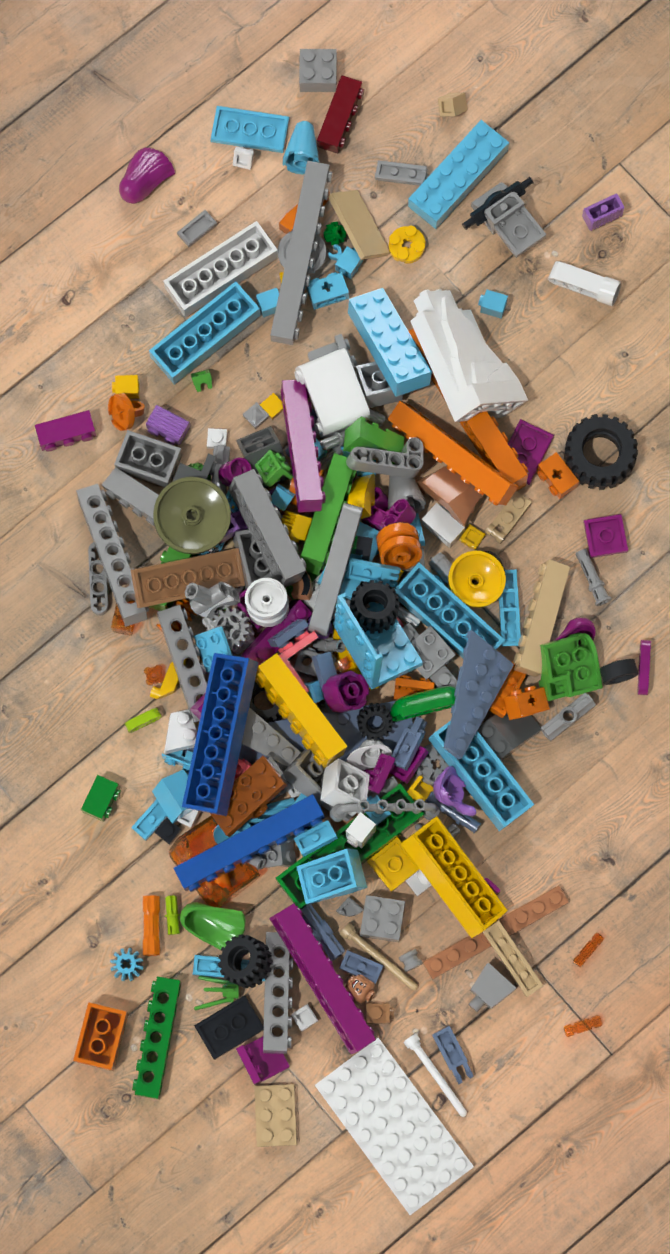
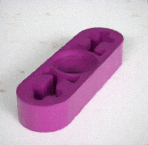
M651 640L640 641L638 695H648Z

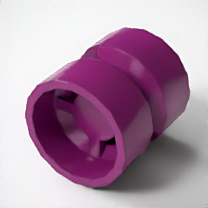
M235 458L219 468V480L225 486L230 487L234 477L252 470L251 465L244 458Z

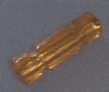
M595 933L591 938L592 940H589L579 952L580 954L573 959V962L578 967H582L586 962L585 960L597 949V945L602 943L604 940L602 935Z
M596 1015L591 1017L592 1019L590 1020L587 1018L575 1022L572 1026L571 1024L565 1025L563 1029L566 1037L573 1036L574 1033L579 1034L592 1030V1027H601L602 1020L600 1016Z

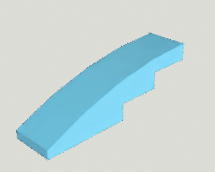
M517 569L505 570V588L499 597L501 637L505 639L501 646H519L518 642L521 634Z

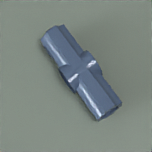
M311 904L301 909L304 921L311 926L313 936L322 944L323 950L330 960L333 961L341 956L345 950L333 935L334 932L326 921L321 919Z

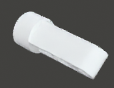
M560 261L554 263L548 280L555 285L597 299L598 302L609 306L615 304L621 288V281L607 276L602 277Z

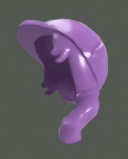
M448 766L438 775L433 783L435 797L440 803L446 806H453L463 815H476L475 807L466 805L462 801L464 797L462 787H466L464 781L458 777L453 766Z

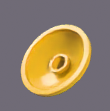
M466 552L460 555L450 567L448 574L449 588L467 606L476 608L486 607L494 603L501 596L505 588V571L501 563L487 552ZM472 580H477L478 585H474L472 583Z

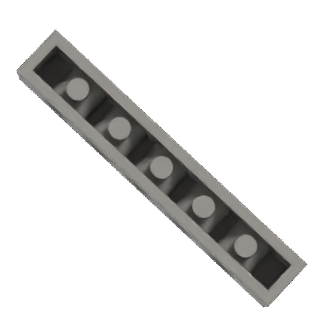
M180 605L157 612V616L193 722H197L200 720L193 714L190 708L196 703V696L199 694L203 695L206 692L208 681H205L203 675L206 674L203 663H199L197 657L200 655L197 645H193L191 639L194 637L193 631L190 626L187 627L185 619H188L185 608L181 609ZM177 621L181 624L179 632H174L171 629L172 622ZM179 640L187 642L186 650H180L177 647ZM185 658L193 660L192 668L188 669L183 665ZM192 676L198 677L200 681L197 687L190 685L189 680Z
M266 932V945L269 947L268 951L272 953L270 959L273 960V964H270L272 969L271 972L267 973L268 978L265 980L263 1053L287 1054V1048H291V1036L287 1035L288 1029L292 1028V1017H288V1009H292V997H288V990L292 989L293 977H289V970H293V958H289V951L278 932ZM281 949L285 952V955L282 958H277L274 955V951ZM276 969H282L285 974L278 978L274 976L273 972ZM274 989H282L284 995L282 997H275L273 995ZM275 1008H281L284 1014L281 1017H275L272 1011ZM274 1028H281L283 1030L282 1036L275 1037L272 1034Z

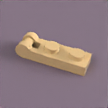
M516 491L507 505L504 506L495 520L486 529L485 533L495 537L496 541L501 544L532 502ZM500 526L504 530L499 532L496 528Z

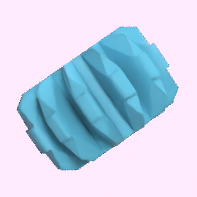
M124 948L120 949L121 956L116 952L114 953V956L118 959L110 960L112 964H116V966L110 969L111 971H117L114 975L116 978L122 974L121 980L125 981L128 975L129 980L133 981L132 974L139 977L140 974L136 970H143L144 968L141 965H137L142 963L143 959H136L139 956L138 951L132 955V948H129L126 954ZM124 961L132 962L129 963L131 965L129 969L127 967L124 969L122 968L124 966L122 964Z

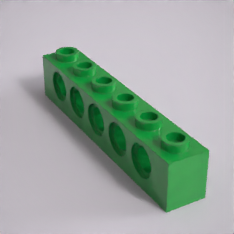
M157 976L156 981L152 982L151 992L154 995L153 1000H149L147 1012H150L149 1020H145L143 1029L146 1032L145 1040H141L140 1051H143L142 1058L137 1060L136 1071H139L138 1079H134L132 1091H135L136 1096L160 1100L182 983L180 980ZM163 993L169 995V1000L165 1004L159 1003L158 1000L159 996ZM158 1013H164V1022L156 1023L155 1016ZM156 1032L161 1033V1041L153 1043L151 1041L152 1034ZM151 1052H156L158 1055V1059L154 1063L148 1062L147 1059L148 1054ZM146 1072H153L154 1079L152 1082L147 1083L144 1081V1074Z

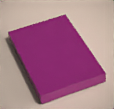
M520 419L508 445L516 450L519 456L517 459L527 467L529 471L527 473V484L530 485L554 435Z

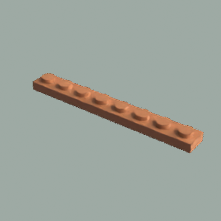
M557 886L498 920L508 935L511 936L569 902L560 886ZM481 932L473 938L468 936L425 960L423 965L433 980L492 946Z

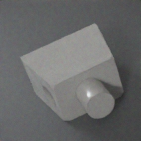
M487 963L470 990L475 997L469 1003V1006L476 1012L484 1004L489 1009H492L513 993L516 987L490 963Z

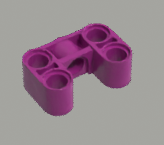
M375 487V505L371 506V516L360 520L364 524L380 531L393 523L411 524L416 517V512L406 499L397 500L389 511H386L388 509V497L380 488Z

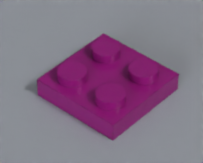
M621 514L583 521L590 558L628 552Z

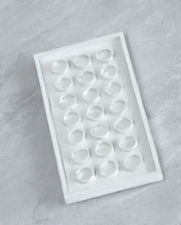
M379 1038L315 1084L320 1094L409 1215H412L474 1167Z

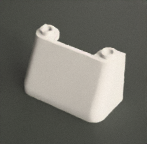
M344 348L295 368V378L297 382L306 384L318 418L314 427L316 433L320 434L321 439L332 436L335 432L346 430L361 416L366 418L365 422L370 418L367 402L349 355Z

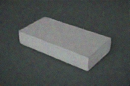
M204 210L180 229L177 235L190 248L216 227L217 222Z

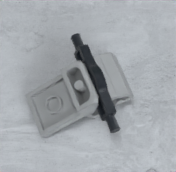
M528 177L523 182L516 181L509 187L501 182L473 201L471 207L474 211L470 213L471 218L462 223L463 228L467 230L474 224L479 226L484 223L493 235L495 233L498 234L516 258L546 238V233L524 207V202L520 198L526 193L525 189L534 183L532 178Z

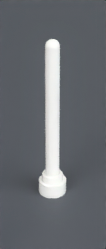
M415 1033L403 1043L411 1051H415L459 1115L465 1117L467 1115L466 1109L421 1048L420 1038Z

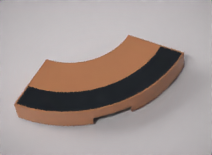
M305 571L302 579L291 585L293 586L291 594L293 599H311L313 583Z

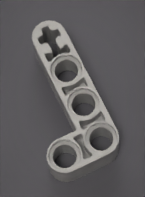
M412 437L407 441L402 452L355 447L347 457L346 464L350 469L356 471L413 478L423 466V443L419 438Z

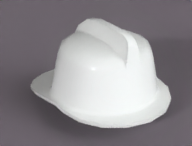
M374 739L366 740L358 749L350 753L346 762L360 770H366L375 767L381 753L391 756L392 751L378 739L377 741H374Z

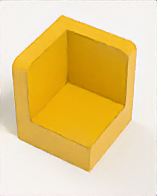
M421 775L407 791L414 802L417 799H422L426 802V799L433 791L431 785L422 781L423 777Z

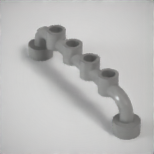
M382 799L376 804H369L367 800H361L358 804L335 805L330 810V816L334 821L339 822L347 816V812H357L358 814L360 812L362 814L376 812L377 814H383L385 811H394L396 814H401L403 811H412L415 814L423 812L424 817L427 820H431L439 815L440 810L436 804L425 803L422 799H417L414 803H406L403 799H399L396 803H388Z

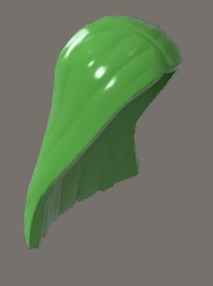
M191 902L182 909L180 914L181 924L188 932L220 950L222 947L225 948V943L228 940L232 941V937L244 935L246 919L242 911Z

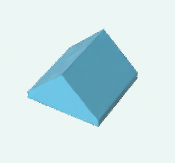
M185 770L161 779L152 790L172 824L192 811L182 807L188 779Z

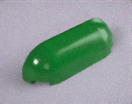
M442 686L397 699L390 710L393 723L452 708L456 696H454L456 688Z

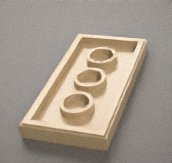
M358 190L336 192L328 196L361 260L384 257L390 253Z

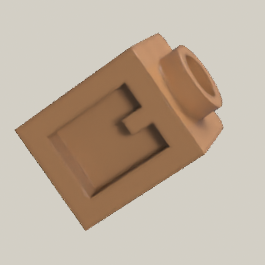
M366 1003V1024H390V1019H394V1007H390V1003Z

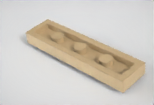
M499 920L482 932L526 997L543 986Z

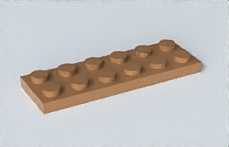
M239 548L130 570L137 608L185 599V590L190 583H195L208 589L219 582H224L234 588L245 586Z

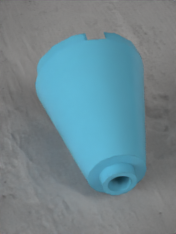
M301 121L296 124L282 163L283 166H287L288 171L304 175L307 161L319 163L314 126L308 121Z

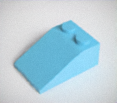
M344 849L297 866L306 904L351 894L367 888L358 850Z

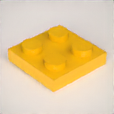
M398 837L367 860V863L390 892L394 891L420 870L401 845L402 842Z

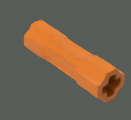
M147 895L143 896V956H160V897Z

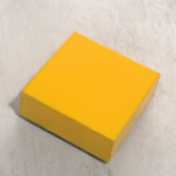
M274 393L260 404L272 420L283 411L282 401Z
M469 524L459 541L475 551L486 534Z

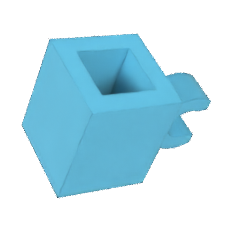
M334 244L333 249L337 250L338 253L332 254L329 252L328 257L337 261L335 264L337 272H342L344 276L352 279L363 263V260L359 258L355 248L351 249L347 246L342 253L341 247Z

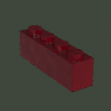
M341 75L317 138L318 148L336 154L339 153L340 148H344L346 142L344 137L346 132H350L352 115L356 116L358 111V99L362 100L365 89H362V81Z

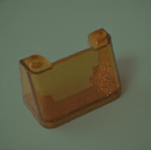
M212 815L179 836L171 846L169 856L176 866L217 845L213 832L218 824ZM239 863L235 865L236 868L228 873L232 885L230 889L222 888L214 881L209 883L205 881L200 884L201 887L196 891L208 906L222 908L260 877L258 869L249 863L245 865Z

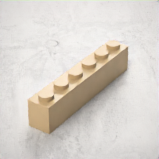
M550 559L540 565L538 569L539 580L536 581L533 587V592H535L534 598L531 599L528 606L530 613L523 624V628H525L524 635H521L518 642L520 646L519 653H516L513 661L515 671L533 677L541 674L542 657L540 645L550 642L569 573V566Z

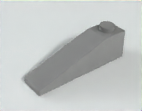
M305 749L283 772L284 778L305 796L308 797L313 794L317 803L330 811L333 806L320 800L325 768L316 763L313 758L314 754L310 749ZM347 814L343 820L348 822L352 816Z

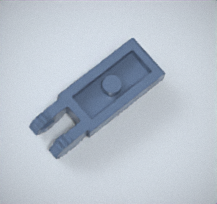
M448 1026L432 1034L449 1070H452L458 1084L462 1083V1077L456 1068L463 1065L465 1073L469 1078L474 1077L467 1064L468 1060L451 1027Z

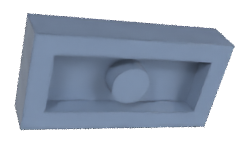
M297 619L267 641L271 647L282 648L289 643V639L303 634L308 624L305 619Z
M347 950L339 969L355 976L361 974L376 985L383 965Z

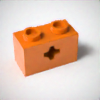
M557 452L538 465L537 475L543 482L546 481L548 483V488L553 496L557 495L561 499L578 487L579 480ZM553 475H560V479H558L557 477L553 478Z
M533 685L524 688L525 692L519 689L510 692L511 696L504 697L509 720L550 710L544 687L536 689V686Z

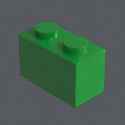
M97 774L81 811L104 822L105 818H109L113 808L111 805L113 801H117L121 794L119 784Z

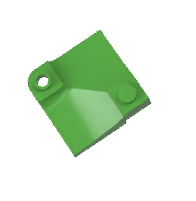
M575 633L570 635V637L540 645L542 674L539 686L540 688L544 687L547 701L562 697H573L603 688L596 647L588 634Z

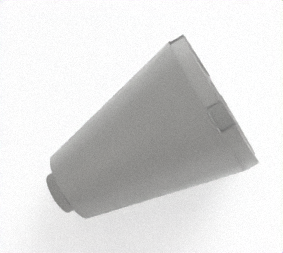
M389 475L388 510L397 500L406 499L416 513L423 511L426 502L414 477L406 478Z

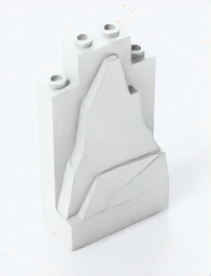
M428 289L422 291L419 294L420 296L414 300L418 313L410 322L454 421H468L479 412L489 411L490 417L503 418L528 401L523 387L507 363H502L485 343L471 310L458 309L450 290L442 291L438 289L430 291Z

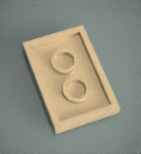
M294 1084L254 1086L257 1147L297 1145Z

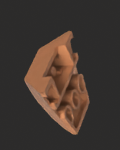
M447 465L436 472L416 480L420 491L425 495L429 494L450 512L451 517L462 526H465L467 518L475 510L478 500L483 497L482 494L474 490L475 486L473 484H467L462 481L460 474H454L446 468Z

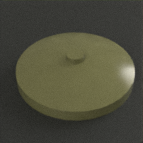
M185 477L171 482L159 494L153 511L155 529L161 540L173 550L185 554L204 553L217 546L225 537L231 519L230 506L222 490L214 483L199 477Z

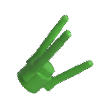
M199 976L198 979L224 984L222 987L204 988L203 990L205 992H222L223 997L226 998L195 1006L194 1010L233 1002V999H238L239 997L238 985L228 980Z

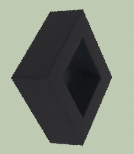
M166 818L154 833L171 845L182 829L176 824H172Z

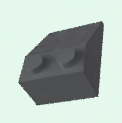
M506 713L503 718L494 715L479 726L477 731L502 762L539 733L541 726L532 715L509 720L508 713Z

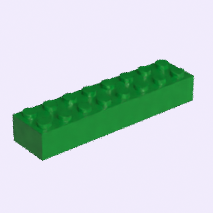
M401 784L380 798V800H386L388 803H396L399 799L405 800L406 803H414ZM390 811L391 815L376 826V831L363 848L359 846L355 848L347 842L346 830L355 820L354 818L335 832L338 839L302 857L275 879L289 899L301 910L309 904L305 903L297 866L344 849L358 850L361 864H364L395 838L422 820L424 813L415 814L412 811H403L401 814H396L394 811Z

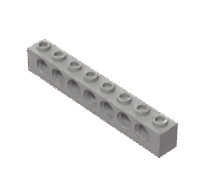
M95 484L76 490L80 507L125 627L147 620L146 612H149V608H137L130 571L132 569L129 567L131 563L128 552L124 553L122 549L125 545L122 537H118L116 533L119 532L116 521L112 522L111 516H113L111 507L105 504L107 497L104 489L100 490L99 485ZM118 568L123 569L122 571H115ZM124 584L129 585L128 587H121ZM131 600H134V601H135V602L132 603V604L127 603L128 601H131Z

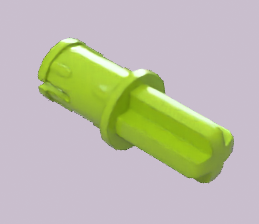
M166 896L167 915L165 917L167 918V934H180V914H178L177 896Z

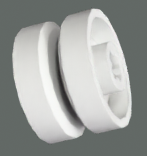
M260 578L247 588L245 593L247 612L251 620L257 625L273 627L280 624L287 617L289 600L283 584L278 580Z

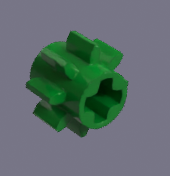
M338 221L325 225L326 229L323 235L326 242H331L332 246L344 242L346 231L343 225H339Z

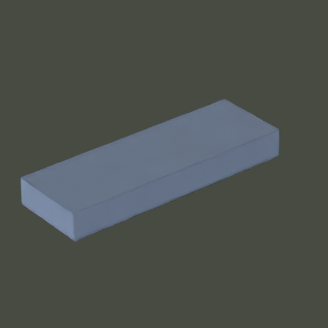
M331 652L312 657L321 691L323 684L331 676L337 674ZM322 691L323 698H324V701H325V705H326V708H327V712H328V713H329V712H333L332 710H330V707H329L328 704L326 703V700H325V697H324V693H323V691Z

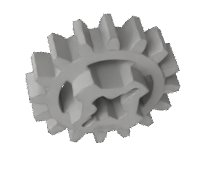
M226 608V612L219 610L220 616L214 615L213 617L216 621L210 622V624L214 628L222 626L230 649L235 650L236 645L243 647L241 642H248L246 635L252 634L248 632V629L252 628V625L247 624L250 618L244 617L245 612H239L237 608H234L233 611L231 608ZM234 616H236L241 621V623H237L236 618H234Z

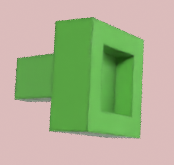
M209 369L191 374L197 392L201 391L200 385L202 383H206L208 389L212 388V378Z

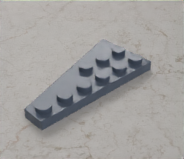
M472 630L468 631L466 636L468 638L467 646L463 651V665L459 670L454 694L456 699L451 709V723L448 725L443 747L457 759H461L514 665Z

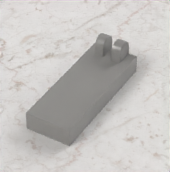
M378 160L375 180L420 186L427 178L428 169L427 166Z

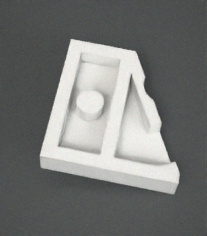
M189 709L171 713L164 754L194 748L197 730Z

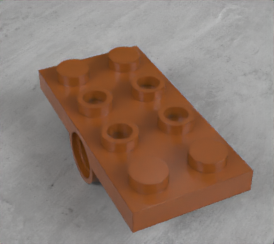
M262 756L234 781L227 816L210 814L226 836L230 837L249 819H255L263 815L268 808L266 804L281 792L287 784L269 760Z

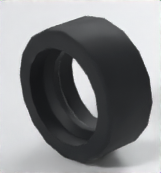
M634 659L619 660L600 668L605 685L621 683L639 674Z

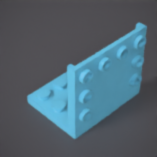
M346 594L338 595L334 628L371 690L422 666L423 661L398 620H395L393 626L390 625L389 630L383 629V633L378 634V631H375L374 634H370L369 630L364 632L346 603ZM380 603L367 608L371 612H380L385 609Z

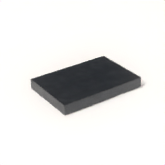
M245 995L194 1025L214 1060L264 1031L261 1021Z

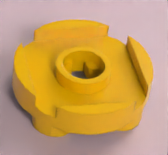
M412 225L396 229L389 237L388 249L390 255L396 261L406 264L418 261L425 250L423 234ZM405 241L411 242L409 249L402 247Z

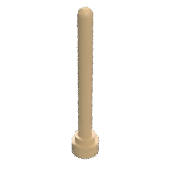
M351 923L345 926L339 935L344 939L353 940L411 990H417V983L361 938Z

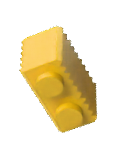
M286 510L283 511L284 514L282 515L281 522L287 526L290 540L298 543L300 539L306 541L313 519Z

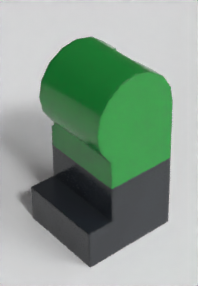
M356 536L351 554L362 555V560L369 561L373 538Z

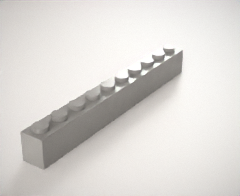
M307 161L270 334L272 342L293 345L294 339L298 340L300 329L297 328L298 322L302 321L303 317L301 306L306 303L307 293H304L305 287H309L311 278L308 272L309 269H313L314 265L312 253L317 251L318 241H315L316 234L320 235L322 224L319 223L320 217H324L325 206H323V201L327 200L329 189H326L327 182L331 183L333 172L330 171L329 164Z

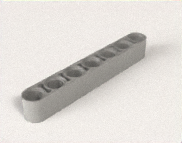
M344 503L310 620L309 632L315 631L316 634L326 637L328 635L337 604V597L341 590L362 516L363 508L347 503Z

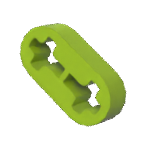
M154 708L130 719L125 723L128 732L132 733L158 721L162 716L159 709Z

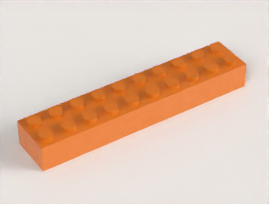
M413 328L408 332L431 369ZM432 371V373H431V380L433 381V383H434L435 386L437 387L438 391L440 392V394H441L442 397L444 398V396H443V394H442V392H441V389H440V387H439V385H438V383H437V380H436V378H435V376H434V374H433V371ZM487 411L479 412L468 421L459 422L485 462L518 486L516 491L526 486L527 473L529 471L525 464H521L517 459L519 456L513 447L510 448L507 443V436L504 432L499 431L497 428L498 423L493 416L490 417Z

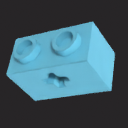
M336 272L331 273L323 279L310 280L309 287H307L314 310L349 299V291L342 272L338 274Z

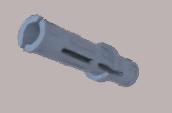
M433 791L426 799V803L436 804L439 810L455 820L457 825H463L474 834L481 825L480 822L472 817L458 812L453 806H446L440 803Z

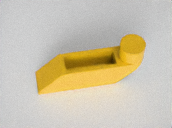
M185 658V659H184V661H183V665H184V666H186V663H187V661H188V658ZM173 662L169 665L161 688L153 686L150 697L158 700L175 693L179 679Z

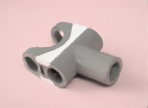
M219 582L210 589L190 583L185 590L186 598L190 599L191 609L197 615L205 618L214 619V615H219V607L224 605L232 606L240 602L237 590L224 582Z

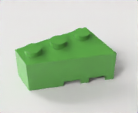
M362 416L345 430L343 451L351 452L355 447L402 452L404 447L403 436L389 429L384 431L378 428L379 424L375 422L371 425L365 422L366 418Z

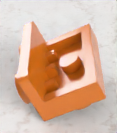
M402 675L400 678H396L394 701L403 696L434 689V682L425 678L412 680V677Z

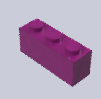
M89 410L35 425L42 451L46 450L47 452L54 451L57 447L63 445L65 447L72 446L77 441H90L93 437L97 436Z

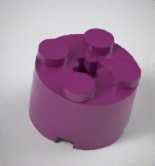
M354 671L333 675L322 686L326 703L333 712L344 713L360 709L366 704L367 701L365 700L367 695H369V687L365 678L361 674L354 673Z

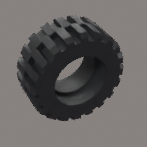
M594 414L591 415L590 419L585 417L581 419L580 424L576 423L573 426L565 444L564 460H566V465L579 479V484L584 485L586 483L590 489H594L595 486L599 487V490H605L607 486L610 489L616 487L617 483H623L626 477L630 476L638 456L637 439H634L632 429H627L628 424L624 421L622 423L618 422L619 418L615 416L613 419H610L608 414H603L602 417ZM593 438H606L612 441L618 448V459L614 464L606 467L595 466L583 454L585 443Z

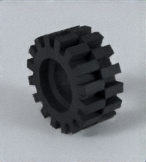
M369 703L370 706H363L364 710L360 709L359 715H357L358 729L364 738L367 736L368 740L373 738L374 741H377L379 737L382 740L384 735L387 737L389 731H392V716L385 705L382 704L380 706L379 703H376V705ZM371 716L382 718V724L377 728L370 727L367 722Z

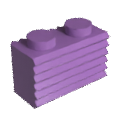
M616 193L584 208L582 217L589 230L592 231L596 227L599 228V226L609 223V221L612 222L616 218L619 219V216L622 217L624 205Z
M158 405L155 406L146 422V427L150 434L156 437L158 435L164 437V440L171 445H180L191 427L189 421Z

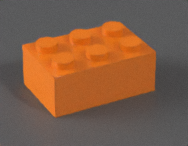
M88 1002L73 1061L114 1072L129 1013Z

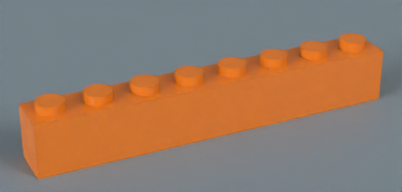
M398 402L388 418L393 423L392 427L399 432H405L407 439L412 437L419 438L423 443V451L427 453L430 451L436 461L447 464L446 468L454 474H460L462 481L467 484H473L475 486L474 490L482 495L486 494L491 503L496 506L499 504L507 505L518 488L516 484L409 403Z

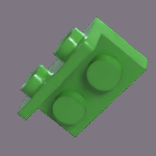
M271 449L255 464L264 483L269 487L278 482L283 474L290 480L293 478L290 472L291 467L284 462L286 460L284 456L279 452L274 453Z

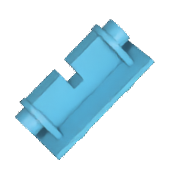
M184 750L166 755L162 753V758L165 759V763L172 766L176 764L181 765L183 770L189 772L193 752L187 750L185 757L182 756Z

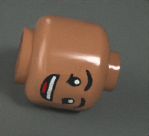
M361 974L353 975L345 986L347 992H350L354 1000L359 1004H363L366 1001L370 1002L376 993L374 991V983Z

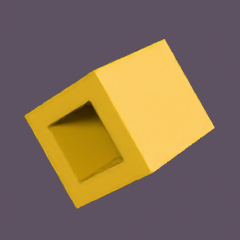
M138 375L115 376V382H112V393H123L129 399H140Z

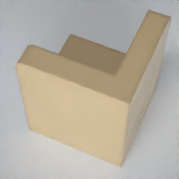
M465 92L448 93L439 97L440 116H457L466 112Z

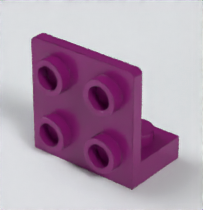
M263 1037L245 1046L242 1045L236 1048L254 1085L290 1067L284 1054L263 1053Z

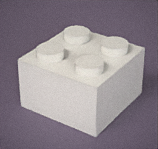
M338 758L324 770L320 800L333 807L337 804H358L361 800H367L370 774ZM347 812V814H349V815H351V816H353L354 814L357 813V812Z

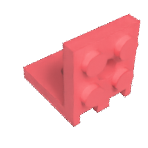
M305 631L293 639L294 643L290 642L278 650L280 652L278 654L306 692H309L308 688L288 661V658L317 639L318 636L315 631L310 633Z

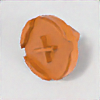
M123 393L114 394L109 399L108 413L113 418L111 422L120 431L131 429L134 425L135 417L144 414L145 405L140 401H130L127 395Z

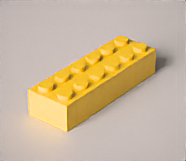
M276 653L259 665L256 672V683L260 688L266 690L268 693L266 695L272 704L276 703L279 707L278 712L291 723L290 728L296 735L299 734L303 739L301 742L304 747L312 751L316 763L326 768L343 756L347 745L279 655Z
M437 816L401 843L471 938L485 931L508 911Z

